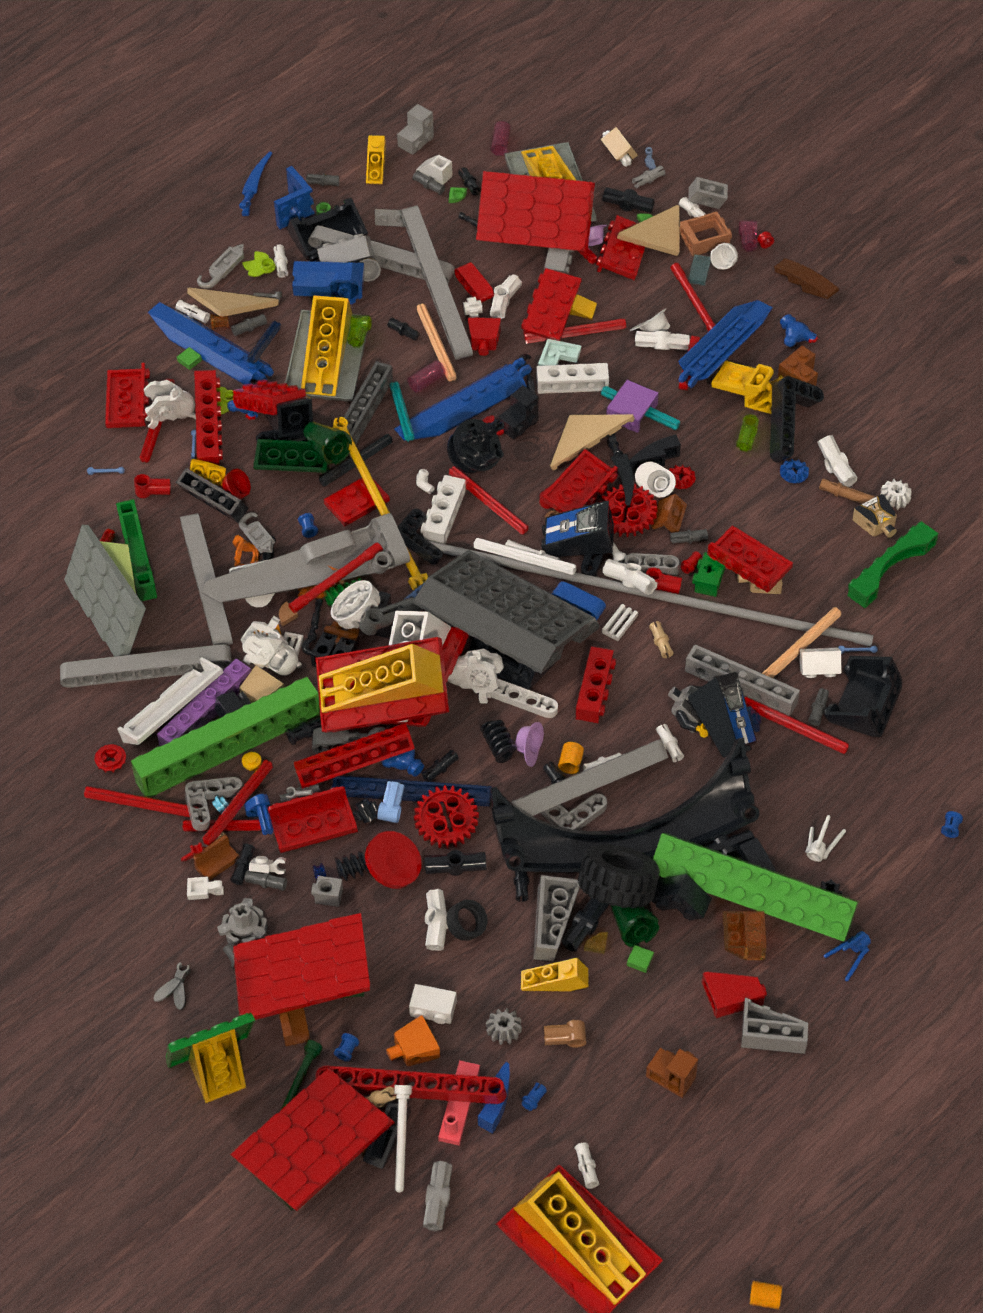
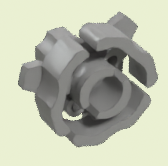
M244 898L240 904L234 905V907L229 909L230 917L228 914H225L222 924L217 927L220 936L226 935L227 942L234 943L237 946L240 943L239 938L242 939V943L263 939L267 934L268 925L263 911L253 906L252 899ZM234 933V934L237 935L239 938L233 937L231 934Z

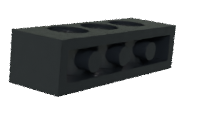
M187 468L184 469L175 482L186 493L239 523L240 519L249 509L237 497Z

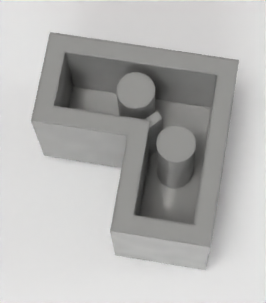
M419 104L407 113L408 125L397 134L398 147L412 155L434 137L433 112Z

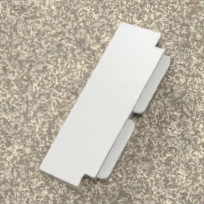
M201 657L199 660L203 667V672L200 673L193 669L191 672L185 673L165 690L158 700L151 702L126 723L124 728H117L123 743L136 745L142 743L224 673L223 669Z

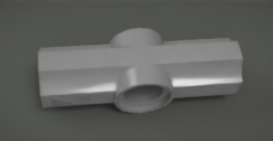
M445 1161L434 1162L431 1181L427 1187L423 1227L431 1231L442 1230L445 1209L449 1204L452 1165Z

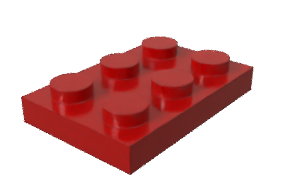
M362 478L324 499L326 507L344 527L377 509ZM374 480L384 502H389L390 496Z

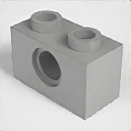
M697 177L689 186L688 201L719 209L727 200L728 185Z

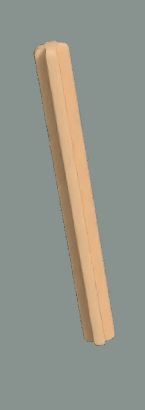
M424 303L418 304L417 312L446 378L450 382L452 380L455 381V370L429 311Z
M833 607L762 674L774 678L800 654V649L807 648L841 616V611L837 607Z

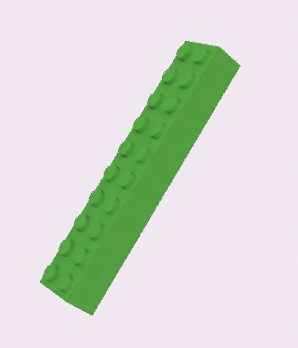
M308 677L299 679L268 696H263L259 700L246 704L232 713H227L222 718L211 721L201 728L194 729L180 738H175L163 746L156 747L144 755L137 756L131 760L136 784L144 797L150 798L285 733V730L288 728L291 730L299 726L301 722H308L320 716L319 694Z
M667 833L661 834L653 858L660 869L659 876L667 878L687 874L706 893L843 942L847 939L859 903L855 899Z

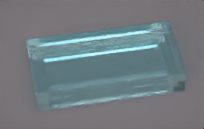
M694 255L688 278L690 283L705 286L711 264L710 257Z

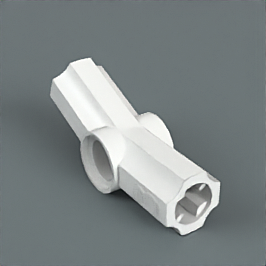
M513 274L502 285L495 287L490 311L491 317L505 318L510 298L522 286V281L518 276Z
M637 331L635 335V346L654 347V349L688 350L690 343L689 335L672 334L667 331Z
M833 435L819 440L817 443L825 457L824 463L827 471L834 473L844 486H852L857 481V476L848 465L846 455L840 452Z
M608 559L603 567L605 576L622 581L626 587L637 588L647 595L653 594V591L657 588L655 579L643 573L641 566L638 564H623Z
M436 889L426 893L428 910L425 914V923L428 924L425 946L429 950L441 951L444 950L445 935L448 929L446 921L448 912H446L443 891Z

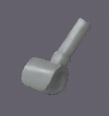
M294 787L286 789L287 793H294L292 796H286L288 801L297 798V796L313 794L312 790L300 791L295 790Z

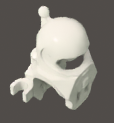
M168 380L150 382L143 389L145 395L151 397L153 401L151 406L145 408L148 415L145 419L151 422L148 428L155 429L159 421L162 422L166 419L174 421L177 418L185 419L191 417L196 420V414L194 413L195 399L189 392L183 391L181 387Z
M273 616L268 624L253 621L241 638L243 651L247 653L243 659L248 665L253 663L261 669L265 666L280 675H289L296 667L300 668L302 666L301 662L298 661L296 651L289 646V643L275 629L279 624V618Z
M485 649L467 651L465 655L458 657L454 670L447 681L460 686L462 689H473L475 693H479L480 703H488L487 698L492 697L490 692L497 689L500 685L496 673H500L504 668L502 657Z

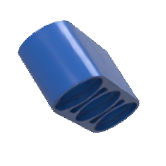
M561 581L551 593L557 598L595 617L596 620L606 609V604L601 599L564 581Z

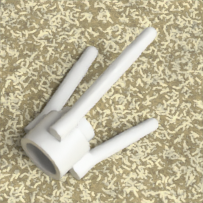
M827 815L818 840H815L814 843V827L810 828L808 846L805 852L808 858L813 861L820 862L822 859L826 860L830 851L846 832L843 829L829 847L825 848L826 845L822 840L829 824L830 815Z

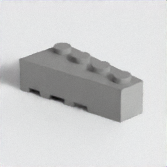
M541 875L537 892L533 959L554 962L580 888L577 879Z

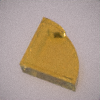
M608 932L597 933V935L588 939L585 943L584 951L605 954Z

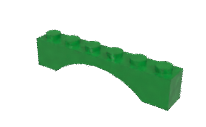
M133 499L116 503L125 544L129 547L137 596L140 601L157 598L155 583L135 501Z
M922 521L916 526H912L904 537L901 536L893 547H888L884 555L877 557L869 568H865L857 579L854 578L850 581L848 597L863 608L869 606L877 598L879 582L884 573L899 561L925 555L936 545L939 533Z

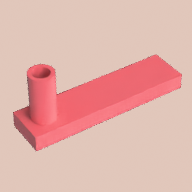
M459 1060L456 1075L478 1076L480 1065ZM453 1085L451 1090H455L457 1085ZM475 1087L471 1088L470 1092H474ZM448 1101L438 1141L460 1146L471 1102Z

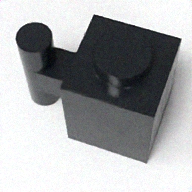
M232 691L216 697L214 710L222 718L227 713H232L246 704H251V701L245 692L239 693L237 697L235 692Z

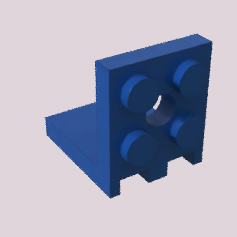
M293 166L286 168L289 195L274 201L276 225L279 229L287 227L291 219L298 217L300 221L301 218L315 214L311 208V205L314 204L313 198L310 196V193L313 192L312 188Z

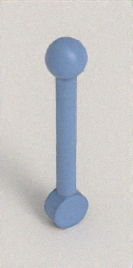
M192 430L191 458L196 459V430Z
M89 467L87 473L89 475L106 472H119L123 474L125 469L124 467H119L118 469H94Z
M876 646L871 648L838 647L841 650V654L844 652L860 651L876 653L878 651Z

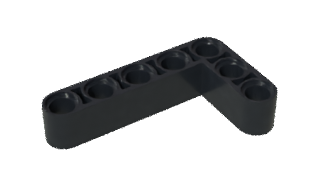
M790 376L775 382L772 386L770 456L776 463L792 457L794 454L796 404L809 408L824 399V393L819 387Z

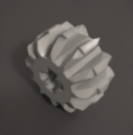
M507 1008L504 1012L497 1009L496 1014L491 1013L489 1015L490 1020L486 1021L487 1035L491 1036L493 1042L499 1040L500 1045L503 1044V1041H507L510 1045L511 1039L517 1040L518 1034L522 1032L520 1017H516L515 1011L509 1014Z

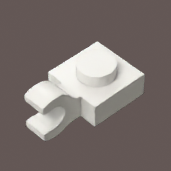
M256 856L249 863V871L284 874L286 869L279 868L278 863H285L286 859L280 857L273 862V860H268L265 856Z
M208 877L188 878L187 880L188 900L208 899L209 893L214 895L224 894V886H222V881L220 880L209 882Z

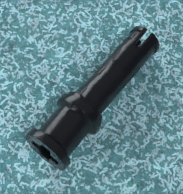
M321 717L308 723L301 722L299 726L291 730L289 728L286 729V736L291 745H296V742L304 738H311L313 730L321 728Z

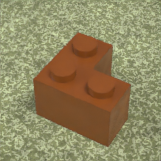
M801 346L779 364L778 378L790 376L816 386L818 373L813 370L816 354Z
M660 1048L647 1066L646 1077L683 1098L696 1079L698 1059L689 1051L679 1049L675 1055L669 1050L665 1051Z

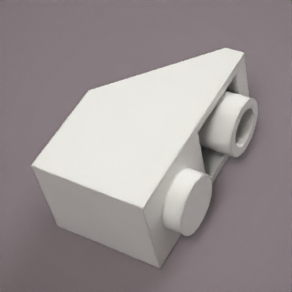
M437 155L423 162L416 171L419 170L428 177L432 176L435 181L444 185L452 177V161Z

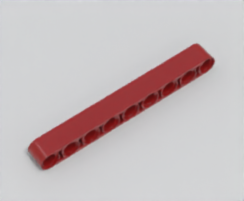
M322 1066L316 1071V1078L328 1069L332 1070L344 1081L347 1078H352L348 1084L361 1095H370L376 1090L382 1091L387 1087L395 1088V1085H408L411 1082H415L414 1086H412V1095H409V1098L500 1104L507 1096L502 1080L496 1077L339 1066ZM367 1080H373L370 1084H365ZM394 1081L392 1085L386 1086L387 1082ZM436 1084L434 1088L428 1089L429 1085ZM457 1085L455 1090H449L451 1086ZM479 1087L477 1091L470 1092L471 1088ZM495 1088L500 1089V1091L497 1093H491V1091Z

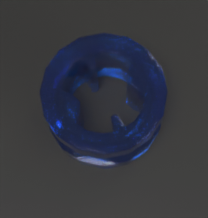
M320 863L319 866L312 865L316 882L318 876L327 877L323 863Z

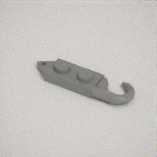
M244 244L233 248L229 247L210 266L209 274L213 279L208 283H203L201 281L202 276H199L197 278L198 285L209 289L214 287L222 278H225L243 260Z
M254 512L245 514L239 521L240 529L260 553H272L275 541L259 521L249 525L246 524L250 517H257L258 515Z

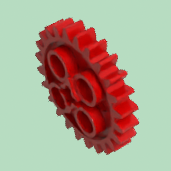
M619 484V489L612 487L613 492L606 491L607 496H602V501L609 500L614 520V534L619 532V537H621L623 533H626V537H629V534L632 533L636 536L637 531L643 534V528L649 530V524H654V519H657L656 513L658 512L657 501L654 500L653 494L650 495L649 490L644 491L643 486L637 489L636 484H634L630 507L625 503L624 488L621 484Z
M444 785L442 791L436 787L435 793L428 790V797L422 795L423 802L417 801L419 808L414 809L415 814H417L414 816L415 828L419 829V836L424 835V841L431 839V846L438 842V848L445 844L446 848L449 849L450 843L457 847V841L464 844V837L471 839L470 832H476L474 826H478L477 818H479V813L476 812L478 810L477 805H473V798L468 799V792L462 795L461 788L455 792L454 786L447 790L446 785ZM440 802L444 803L447 817L449 818L450 826L453 830L452 832H450L448 829L447 821L445 816H443V809L441 807ZM451 803L457 804V806L453 808L449 807L448 805ZM431 809L439 810L436 813L429 812ZM458 820L464 822L461 825L454 824ZM438 826L444 827L442 831L435 830Z

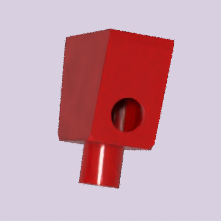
M468 318V334L472 350H478L480 355L486 356L489 354V350L497 349L501 334V318Z

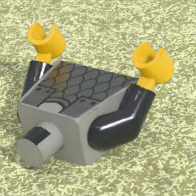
M690 685L681 691L673 687L669 691L668 696L675 701L671 712L676 717L680 727L689 730L691 733L699 731L701 737H707L708 731L688 698L701 686Z

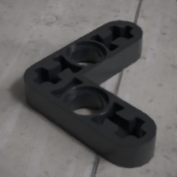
M414 508L398 525L400 534L406 547L430 564H438L443 553L439 548L416 533L425 521L426 515L422 510Z

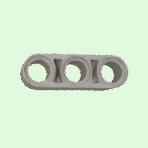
M631 553L625 558V564H638L641 566V571L645 574L652 567L658 568L663 574L678 576L679 559L673 555Z

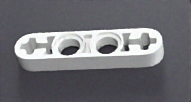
M498 679L500 683L499 689L490 692L494 699L546 718H553L558 713V703L556 700ZM511 692H516L519 694V696L517 698H511L509 697V694ZM528 699H535L537 702L534 705H530L526 701Z

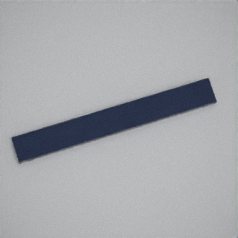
M350 776L334 777L332 788L345 787L347 797L384 799L387 782H398L405 785L402 801L423 802L422 795L428 797V790L435 793L436 787L442 791L444 785H446L447 790L454 786L455 792L460 788L462 789V795L468 792V799H474L473 805L489 807L491 800L490 788H492V786Z

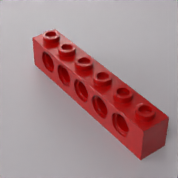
M216 370L194 371L197 460L219 465V460H223L222 449H219V446L222 445V435H218V431H222L221 420H218V417L221 416V406H217V402H221L220 391L217 392V388H220V377H216Z
M403 723L294 762V766L303 789L414 750L415 747L407 725Z

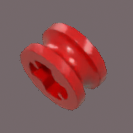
M765 231L758 236L757 241L762 248H769L774 243V238L770 232Z

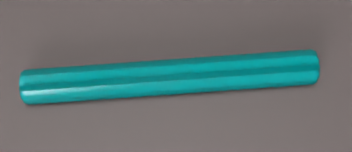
M397 381L391 382L390 389L405 440L407 442L413 441L415 437L400 385Z
M607 386L603 387L601 395L610 400H613L618 391ZM652 407L644 415L673 430L678 429L680 425L679 420Z

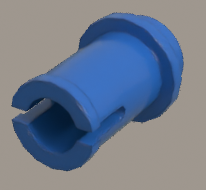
M536 1083L529 1094L522 1098V1106L529 1111L538 1107L537 1103L547 1092L545 1086Z

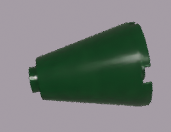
M310 422L306 425L304 436L324 462L329 465L333 463L336 465L349 455L350 450L348 448L349 445H352V439L347 432L316 422Z
M611 906L625 945L634 947V945L640 946L638 943L643 941L648 943L659 931L658 918L647 908L639 906L637 908Z

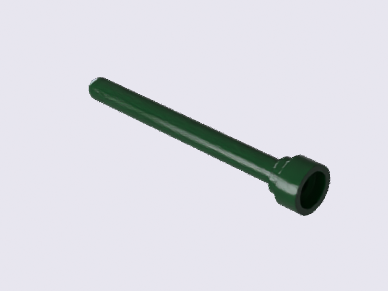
M313 1040L307 1041L304 1047L305 1057L281 1110L296 1097L312 1060L320 1055L323 1046Z

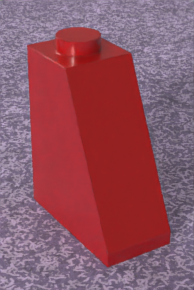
M715 972L703 973L702 985L716 1018L743 1011L745 998L752 1000V1003L760 1006L764 1004L767 992L764 984H760L758 977Z

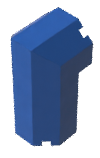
M294 261L293 295L348 298L349 303L354 304L356 299H361L363 295L364 263Z

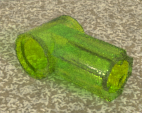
M370 315L351 316V330L347 341L354 348H360L363 345L367 331L371 330L372 319Z
M748 414L743 418L736 444L740 451L747 452L752 450L759 423L756 415Z

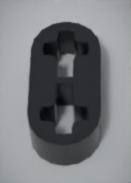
M585 554L581 565V574L596 577L603 561V554H596L594 560H592L594 554ZM590 566H592V570H590V572L586 571L589 569Z

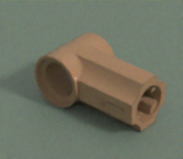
M572 1020L567 1022L566 1025L544 1026L545 1045L568 1044V1046L573 1048L583 1047L586 1045L585 1023L581 1020Z

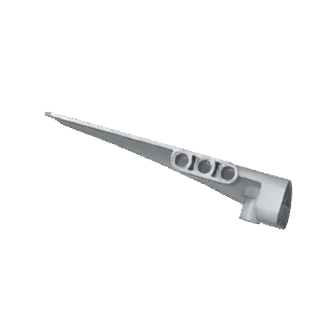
M388 513L372 519L367 527L352 532L345 530L303 545L300 550L205 581L202 594L221 603L315 586L358 557L376 542L382 546L383 552L377 553L373 559L365 562L341 580L374 573L383 574L388 569L410 562V555L393 516ZM377 561H383L385 565H380ZM327 565H329V566H331V567H333V568H336V569H338V570H332V569H331L330 567H328Z

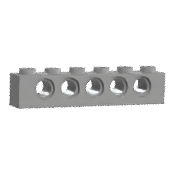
M694 645L686 657L685 672L708 682L717 676L736 672L744 697H749L788 716H791L798 704L800 690L698 645Z

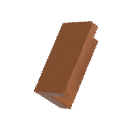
M676 494L659 500L658 512L656 513L657 519H654V524L651 525V528L657 529L665 526L671 533L679 532L687 504Z
M226 835L206 847L201 854L193 856L195 869L202 877H208L209 881L235 864L236 859L239 858V855L230 846L229 838Z
M304 1008L279 1014L285 1046L305 1043L310 1040Z

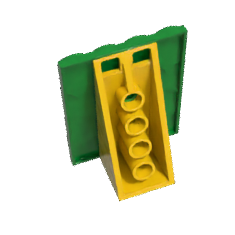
M251 1012L232 1019L231 1022L226 1021L217 1024L211 1030L199 1031L192 1034L190 1038H181L167 1045L165 1057L168 1068L189 1061L205 1103L246 1088L237 1042L249 1037L255 1023L253 1014Z

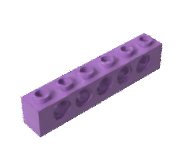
M235 659L223 670L224 673L202 690L157 734L159 746H163L173 739L180 738L190 731L201 728L211 722L218 715L214 710L216 697L232 691L238 696L240 686L250 674L251 668Z

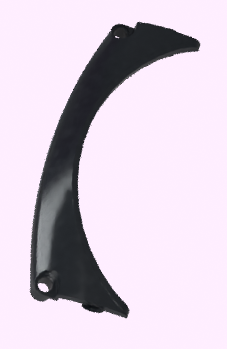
M744 737L734 741L728 756L717 772L691 798L658 818L628 828L609 831H583L552 825L518 808L497 787L490 788L492 814L505 864L512 871L580 872L585 851L592 846L596 847L600 844L629 847L637 852H642L646 856L648 855L653 860L662 833L704 845L720 836L727 835L755 822L759 818L760 812L755 806L754 794L750 789L748 774L751 773V767L746 756ZM751 808L748 813H745L747 809ZM517 856L515 860L509 861L511 857Z

